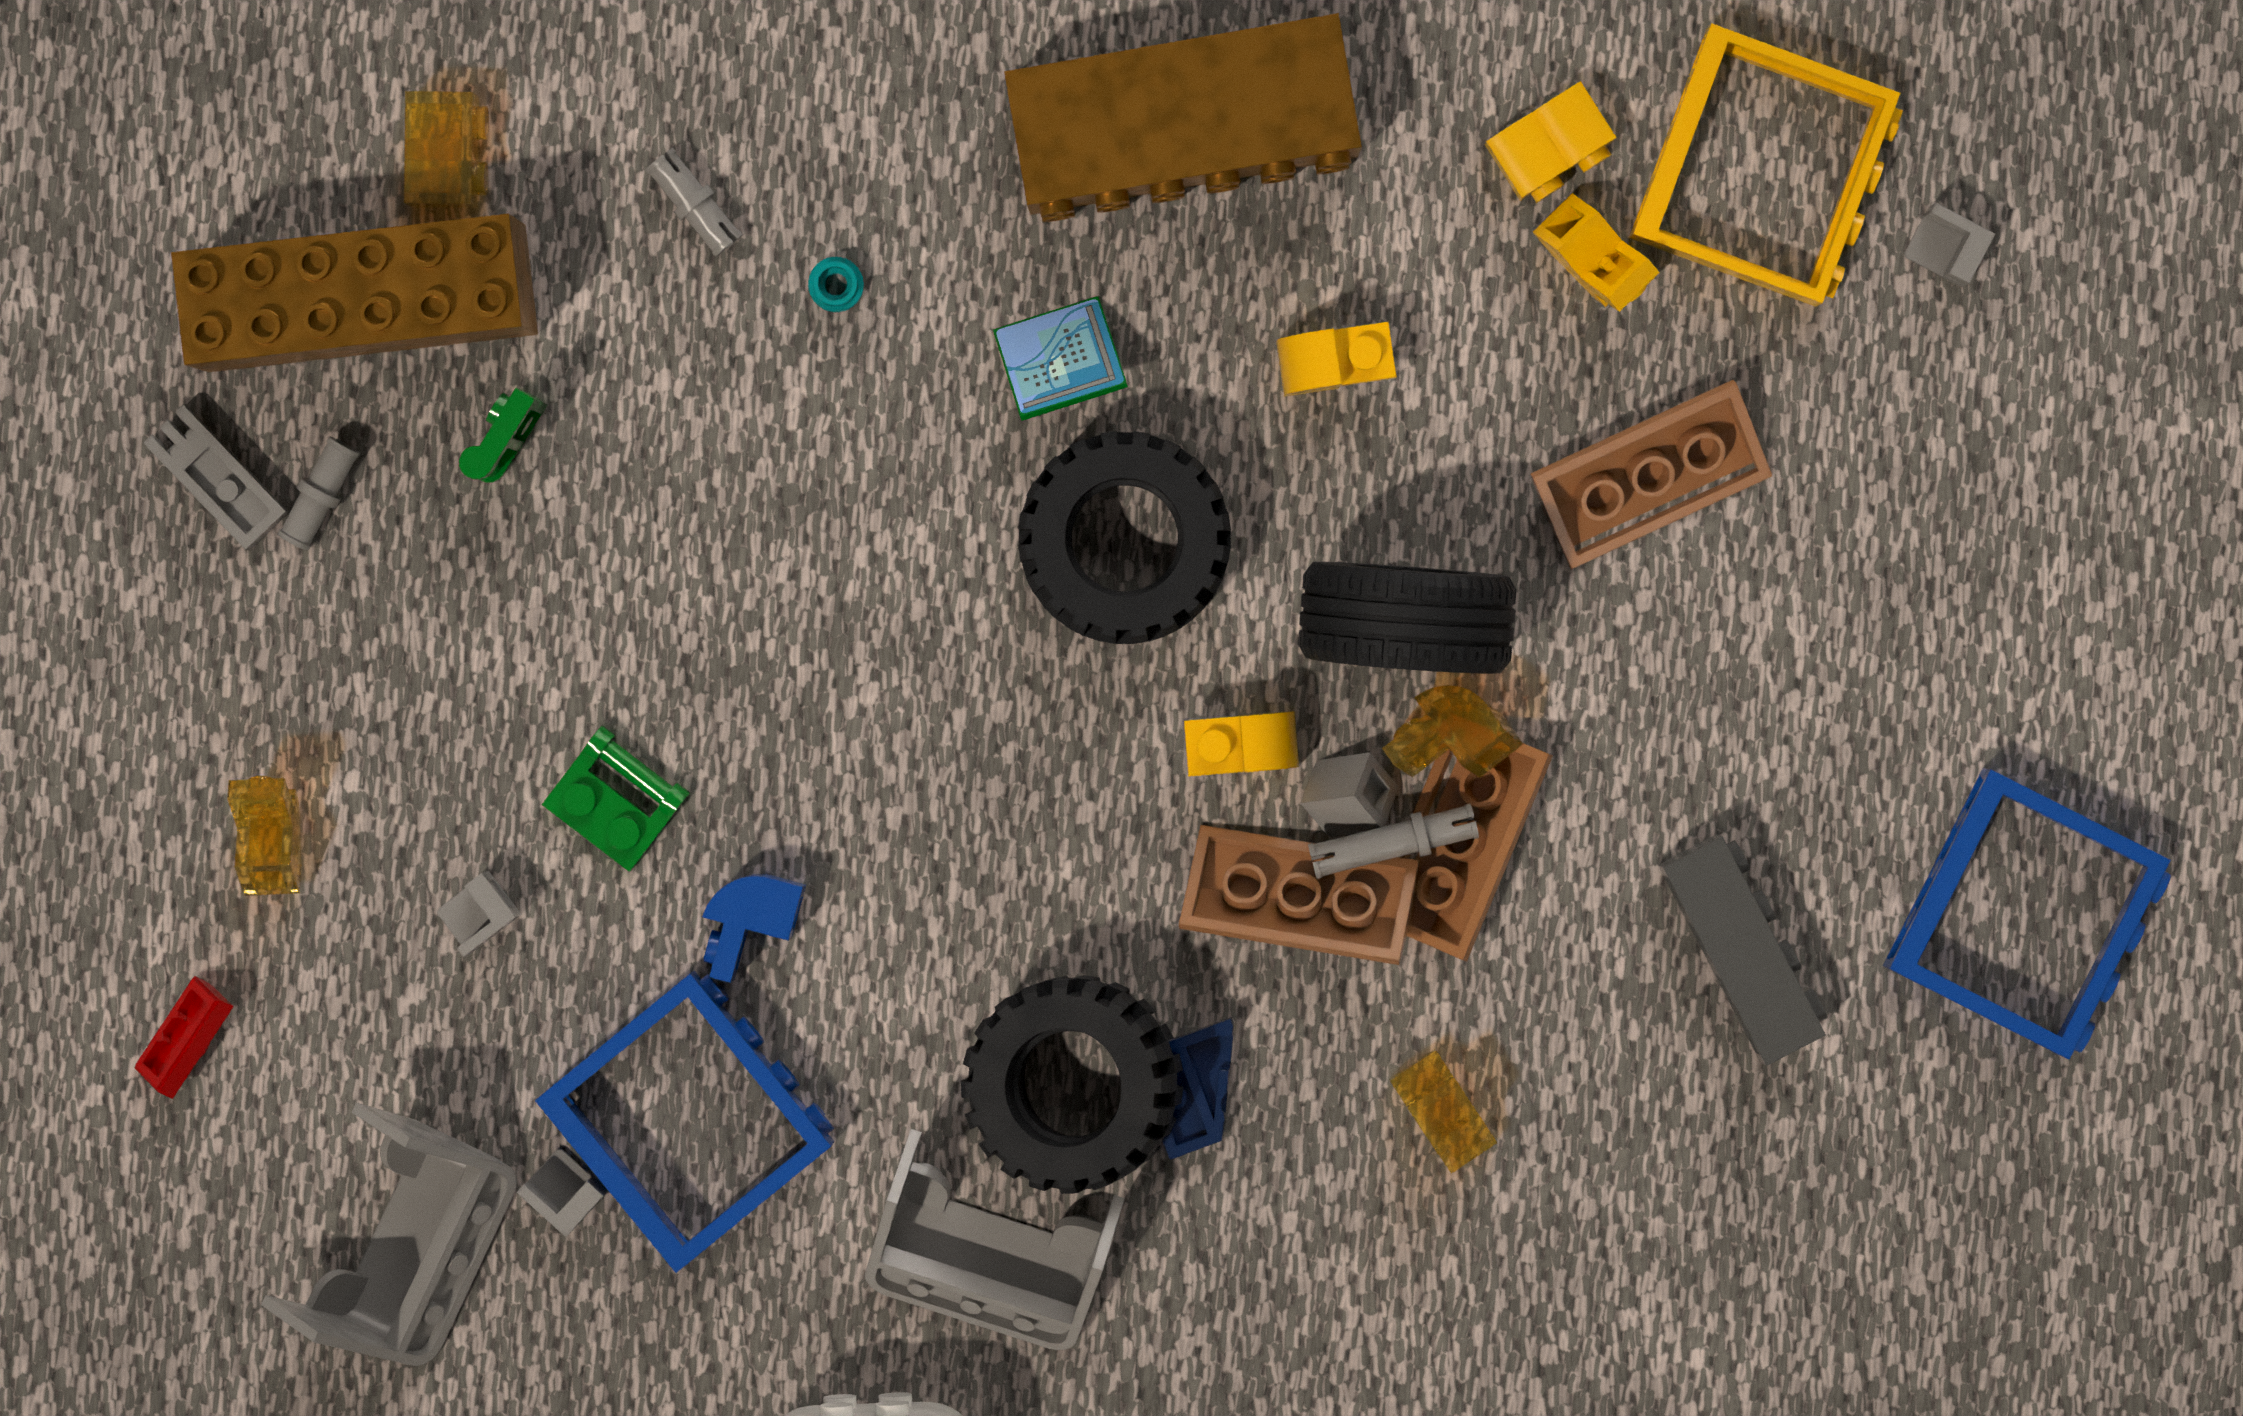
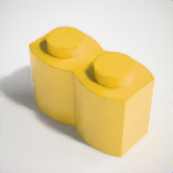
M1580 81L1487 140L1485 146L1519 200L1521 201L1531 194L1536 203L1565 185L1559 176L1571 168L1579 165L1583 173L1609 158L1612 154L1607 146L1614 142L1617 137Z

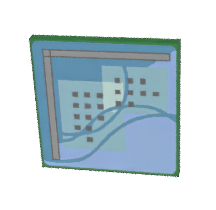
M1098 296L993 329L1021 421L1128 387Z

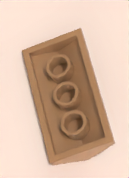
M1734 380L1530 473L1541 507L1570 569L1576 568L1772 477L1741 393ZM1754 463L1756 467L1580 550L1575 551L1574 546L1749 464Z
M1454 715L1413 813L1421 812L1422 817L1428 815L1463 731L1468 732L1435 813L1471 803L1474 820L1453 826L1476 821L1479 838L1431 848V854L1420 857L1418 852L1415 860H1419V869L1407 936L1467 962L1553 755ZM1407 854L1401 857L1409 859L1411 854Z
M1200 825L1179 920V929L1399 965L1410 925L1419 860L1397 857L1325 875L1322 878L1316 879L1312 862L1333 858L1334 856L1312 861L1308 848L1310 842Z

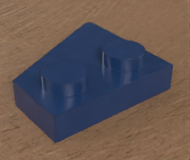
M1232 1017L1168 1040L1173 1055L1180 1054L1183 1069L1177 1073V1085L1183 1086L1182 1103L1175 1106L1173 1116L1177 1120L1171 1133L1163 1138V1143L1170 1160L1220 1142L1224 1138L1235 1027Z

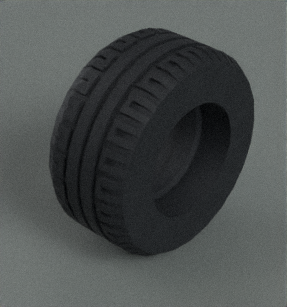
M1312 562L1303 574L1302 588L1305 589V593L1301 595L1303 611L1300 612L1299 625L1302 626V630H1299L1298 645L1307 659L1380 668L1476 674L1502 673L1511 661L1512 646H1510V641L1514 639L1512 623H1515L1516 610L1512 608L1516 604L1517 589L1509 576L1457 570L1345 562Z

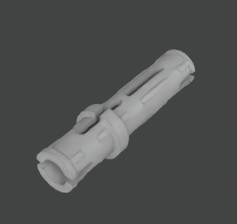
M1471 803L1422 817L1421 812L1410 814L1411 820L1316 844L1310 843L1308 848L1312 861L1334 856L1333 858L1312 862L1316 879L1419 852L1420 857L1430 855L1431 848L1472 838L1477 839L1479 838L1476 821L1453 826L1474 820Z

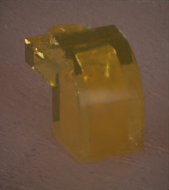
M1445 685L1430 688L1414 697L1425 712V715L1420 719H1412L1400 726L1394 733V739L1382 749L1394 766L1411 777L1417 775L1450 749L1461 766L1480 778L1522 746L1523 743L1502 713L1468 689Z
M254 776L248 780H229L227 800L237 827L234 867L244 896L300 893L302 860L299 802L296 789H288L285 778Z

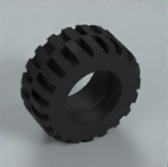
M1138 431L1100 433L1101 435L1086 440L1082 439L1070 445V448L1057 457L1055 456L1044 467L1037 480L1033 481L1026 495L1027 498L1020 513L1018 525L1020 562L1032 592L1043 607L1067 628L1082 636L1100 642L1113 644L1150 642L1165 637L1188 624L1207 606L1223 580L1229 561L1231 549L1229 513L1217 483L1214 482L1206 468L1195 457L1184 451L1181 446L1167 439L1164 440L1151 436L1150 433ZM1115 486H1135L1153 493L1168 507L1177 527V549L1170 567L1154 583L1133 591L1108 589L1091 580L1079 566L1072 546L1074 522L1083 505L1100 491Z
M1086 975L1074 978L1063 976L1021 989L1022 991L1001 1001L994 1007L995 1012L991 1017L982 1020L974 1032L978 1038L975 1045L966 1050L963 1065L969 1067V1074L967 1079L961 1081V1098L970 1099L972 1111L965 1114L969 1128L971 1130L978 1127L984 1141L978 1145L988 1158L996 1155L1004 1162L1000 1170L1013 1179L1019 1176L1029 1179V1187L1042 1191L1057 1188L1060 1189L1061 1194H1074L1092 1188L1097 1190L1108 1186L1134 1172L1139 1166L1150 1160L1161 1148L1159 1144L1163 1138L1169 1135L1177 1119L1173 1116L1175 1106L1182 1103L1183 1086L1177 1085V1073L1183 1070L1180 1054L1173 1055L1168 1040L1174 1037L1167 1024L1160 1026L1152 1016L1156 1010L1145 999L1137 1001L1129 995V988L1116 982L1106 984L1100 982V977ZM1059 1032H1081L1093 1037L1108 1050L1119 1071L1121 1080L1119 1107L1105 1126L1091 1134L1068 1136L1053 1130L1037 1116L1027 1097L1025 1069L1028 1058L1033 1049L1042 1040Z

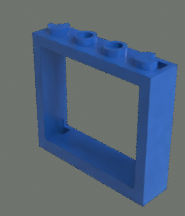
M1982 768L1882 966L2070 1060L2074 1050L2079 1053L2084 1050L2093 1034L2095 1023L2090 1021V1018L2099 1001L2106 1003L2118 985L2120 973L2116 972L2115 969L2124 951L2132 953L2140 942L2146 924L2140 920L2149 902L2151 901L2156 904L2163 896L2171 878V875L2165 872L2171 860L1991 769ZM2002 796L2143 866L2058 1034L1917 964Z
M693 971L535 1100L675 1273L828 1150L835 1142L828 1134L834 1127L824 1116L823 1110L814 1102L809 1107L804 1105L793 1091L800 1084L792 1072L779 1059L773 1064L768 1061L758 1048L764 1043L760 1033L744 1016L736 1022L723 1006L729 1000L724 989L718 986L709 977V974L701 979L696 971ZM687 997L807 1142L805 1146L690 1240L683 1236L569 1096L571 1092Z

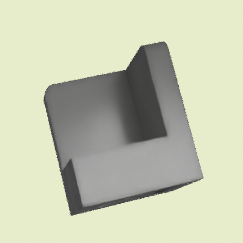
M1934 203L1928 207L1904 255L1910 261L1963 287L1971 282L1995 233L1940 204Z
M1370 752L1321 759L1315 763L1300 804L1328 836L1351 835L1385 826L1399 786Z
M489 871L475 877L464 886L465 889L442 905L437 911L438 916L461 944L456 949L462 957L470 955L522 915Z
M557 1149L517 1191L528 1204L565 1237L576 1228L608 1192L598 1180L563 1149Z

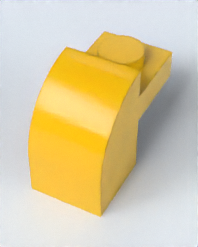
M1573 193L1533 231L1534 235L1550 254L1592 297L1606 307L1609 304L1619 312L1629 302L1641 296L1646 286L1660 273L1647 257L1621 240L1596 209Z
M1389 322L1335 330L1332 328L1280 338L1276 341L1284 397L1339 389L1340 386L1395 379L1397 377Z
M1295 711L1184 720L1188 777L1299 767Z

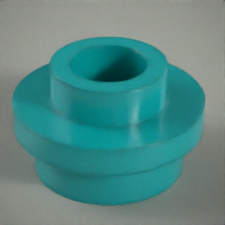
M829 257L820 261L812 269L808 280L809 293L813 301L820 308L834 313L844 312L854 307L861 299L864 291V279L861 271L852 261L843 257ZM834 274L842 275L847 281L846 290L840 295H832L826 289L827 279Z

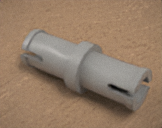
M674 148L668 150L665 155H661L646 168L645 171L654 178L677 207L674 211L680 221L685 218L713 251L712 254L715 257L743 236L742 232L737 230L712 199L715 192L708 184L704 187L700 184L676 154Z
M331 436L328 437L327 444L308 479L301 478L297 486L300 494L282 529H279L278 536L307 551L310 549L311 542L329 509H336L341 501L337 494L349 474L354 461L360 455L357 449Z

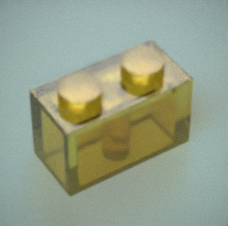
M405 91L404 203L412 208H478V195H487L489 184L487 162H479V140L488 139L489 110L487 106H479V97L473 92Z

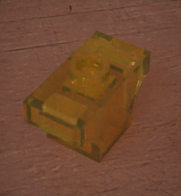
M1436 1049L1430 1051L1389 1079L1451 1174L1497 1144V1141Z

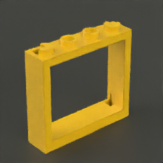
M1711 23L1704 33L1629 238L1817 307L1821 305L1825 296L1834 298L1838 285L1842 282L1845 267L1837 265L1844 245L1854 246L1862 228L1865 215L1858 213L1857 210L1864 191L1873 194L1881 177L1884 162L1878 161L1876 158L1883 139L1892 142L1900 124L1898 123L1903 110L1895 107L1901 93ZM1724 54L1872 108L1807 283L1659 229Z

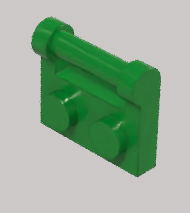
M518 388L514 389L511 396L502 393L487 415L486 421L492 426L480 446H470L461 453L459 467L466 477L486 483L499 481L507 472L548 404Z
M602 725L541 805L627 871L631 872L688 798L690 792L678 783L672 786L614 742L613 740L616 735ZM599 758L659 803L658 808L651 817L590 771Z

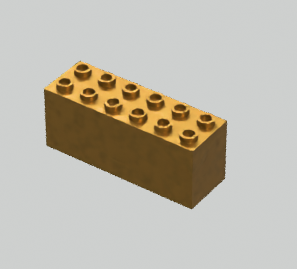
M1339 13L1004 71L1028 210L1030 215L1040 213L1042 222L1075 217L1074 207L1096 204L1097 213L1126 209L1130 207V197L1151 194L1152 203L1174 201L1185 198V188L1199 185L1206 186L1207 194L1231 191L1240 188V178L1260 175L1262 184L1283 182L1295 178L1296 168L1315 165L1317 175L1340 172L1349 169L1351 159L1358 158L1362 148Z
M509 213L171 252L184 365L206 372L538 335L526 225Z

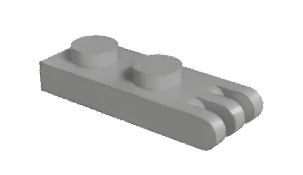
M183 404L176 410V413L190 429L184 434L173 422L167 419L160 426V429L174 444L167 449L164 443L154 435H150L144 441V444L245 550H251L289 511L187 405Z

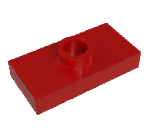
M194 976L134 1068L158 1093L173 1099L198 1060L208 1050L210 1042L234 1006L212 985Z

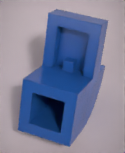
M753 874L738 878L722 887L711 898L702 916L706 919L724 923L721 932L711 931L707 943L704 962L712 964L709 977L729 983L735 980L748 930L787 941L792 939L806 884L772 875Z

